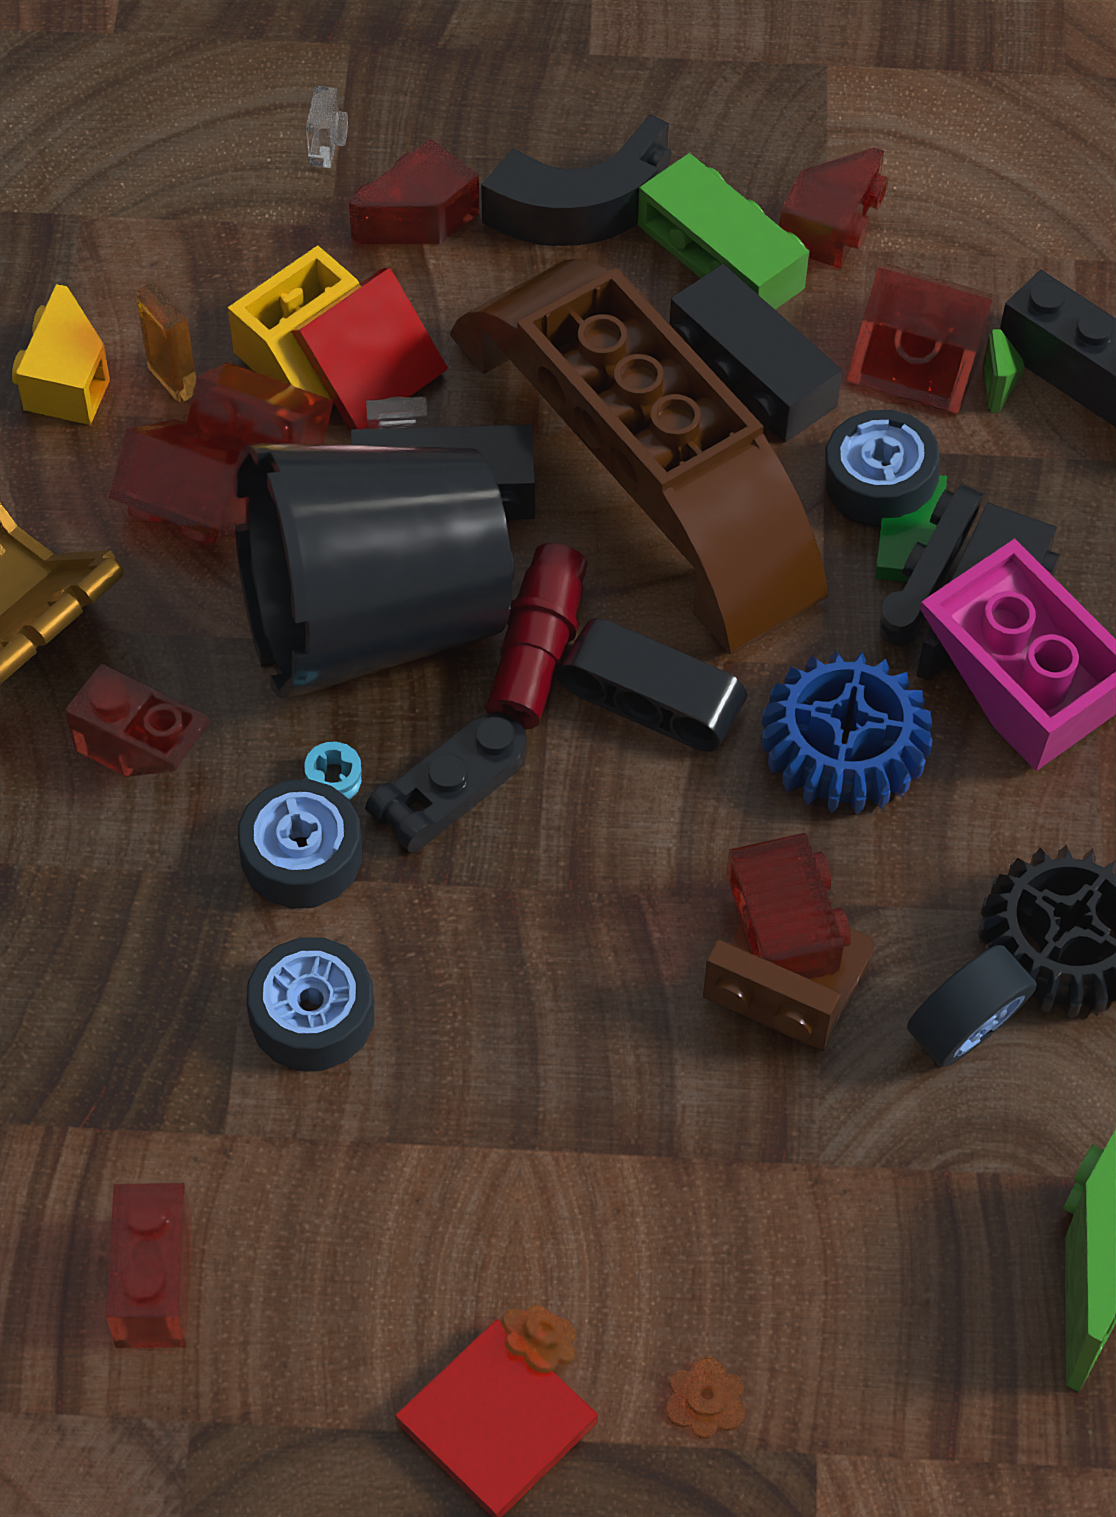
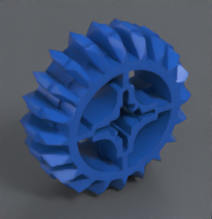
M835 650L832 656L829 657V664L824 665L811 655L808 662L805 663L804 671L790 667L789 672L785 675L784 684L775 683L774 688L771 690L769 703L763 709L761 725L764 727L761 737L763 752L769 754L768 765L771 774L783 773L782 784L785 786V791L788 792L803 787V799L806 806L818 797L827 799V807L831 814L839 807L840 802H850L852 809L858 815L864 809L865 800L867 799L880 809H883L885 804L889 802L890 793L903 798L905 792L909 790L911 780H918L919 776L922 775L926 756L930 755L933 739L930 737L932 727L931 711L923 709L925 699L923 698L922 690H909L910 681L907 672L891 677L888 675L890 667L886 659L875 667L866 665L862 651L854 658L853 662H844L837 650ZM850 720L852 723L847 744H842L845 722Z

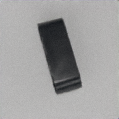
M597 618L586 622L557 670L558 679L562 685L579 698L701 751L712 752L719 748L748 697L743 684L726 671L611 621Z

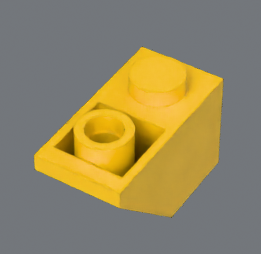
M56 284L47 305H41L36 311L32 329L33 336L27 349L20 350L15 357L12 381L19 387L24 411L91 425L110 382L104 344L69 288Z

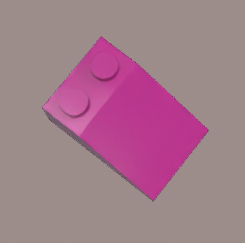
M1015 538L921 602L920 610L993 727L1035 771L1042 768L1116 715V639Z

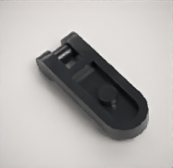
M962 483L955 493L945 489L940 496L930 518V523L937 526L927 545L919 541L915 544L903 568L902 575L909 578L903 591L893 592L883 600L880 633L888 643L904 645L915 636L925 617L920 610L921 602L940 589L976 520L985 497L984 493Z
M501 713L484 714L474 719L394 783L388 782L377 788L366 803V811L379 824H390L396 830V840L411 853L420 850L519 771L524 765L527 755V738L524 728L516 719ZM417 800L425 810L413 812L409 806Z

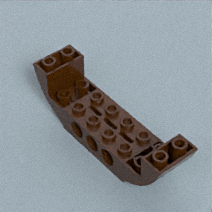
M582 259L563 260L457 319L450 332V336L484 374L510 360L695 568L697 575L693 613L730 655L828 597L829 592L824 565L814 532L800 498L783 465L763 435L764 426L617 267L609 271L596 263Z

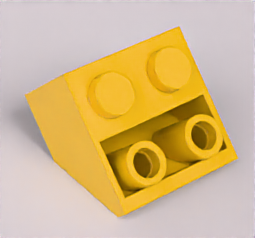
M318 245L228 307L233 353L309 421L334 403L291 331L359 284L358 280Z

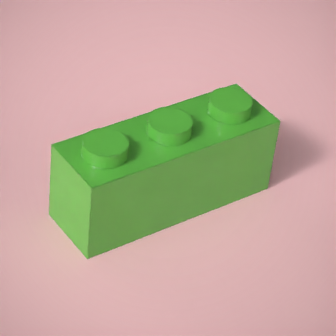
M688 153L639 187L638 226L700 278L724 264L775 310L805 289L809 250L805 248L802 241L793 233L784 231L764 214L757 203L745 199L724 181L718 171L711 167H706L692 154Z

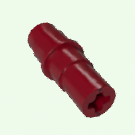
M545 543L538 546L535 550L531 566L526 569L518 597L511 601L507 622L508 628L500 650L501 661L485 709L487 714L501 713L511 716L519 721L524 730L533 729L539 725L554 674L561 665L566 645L575 639L579 627L575 616L584 590L582 582L588 563L586 558L572 547L558 543Z

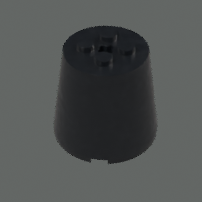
M258 443L245 445L240 450L234 477V494L236 498H246V523L234 525L240 580L254 646L261 666L274 665L277 675L270 676V687L278 697H297L494 636L504 630L511 609L512 581L515 575L514 558L510 548L500 490L489 464L477 449L461 447Z

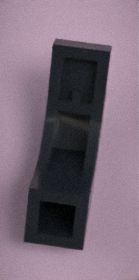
M649 114L613 157L601 164L583 169L552 167L512 148L481 184L482 223L513 238L550 246L590 244L612 238L638 224L639 187L669 166L672 155L671 150L668 149L669 123Z

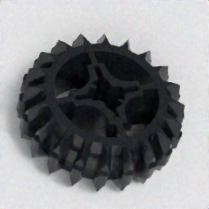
M1067 845L1058 851L1057 857L1054 860L1041 848L1032 855L1030 864L1017 858L1010 865L1008 875L999 874L993 881L991 894L984 898L980 914L983 916V921H981L978 930L979 943L986 945L984 951L996 945L1004 946L1036 981L1037 985L1031 996L1041 999L1040 1009L1043 1016L1053 1009L1054 1004L1064 1005L1065 1012L1070 1020L1078 1015L1081 1004H1085L1096 1017L1105 1010L1108 1000L1116 1004V939L1110 936L1111 929L1105 926L1096 915V911L1099 912L1109 922L1116 935V860L1105 867L1095 864L1096 857L1093 848L1083 856L1082 860L1074 859ZM1079 921H1081L1079 927L1075 926ZM1018 922L1028 928L1026 934L1039 944L1041 948L1039 953L1026 941Z

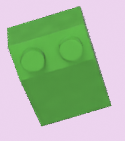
M1116 1129L1105 1149L1094 1144L1091 1145L1074 1178L1076 1183L1063 1207L1064 1210L1074 1215L1065 1237L1066 1386L1077 1392H1080L1116 1324Z

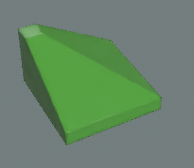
M992 329L991 334L988 335L982 370L987 408L990 409V413H999L1023 374L1024 362L1002 330Z

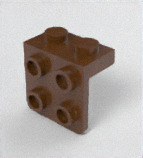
M759 892L750 903L730 943L728 944L718 939L706 962L703 998L824 1051L872 958L874 941L867 934L771 892Z

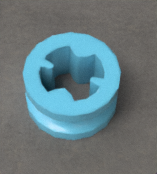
M325 742L315 746L308 753L304 762L305 779L331 785L349 800L358 792L361 785V759L354 749L340 742ZM327 765H341L342 774H339V782L329 783L325 781L324 773L327 772Z

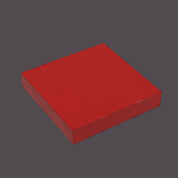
M390 267L380 269L291 331L350 432L351 429H365L448 370L446 363Z
M498 1319L395 1415L396 1424L491 1517H503L598 1423V1414Z

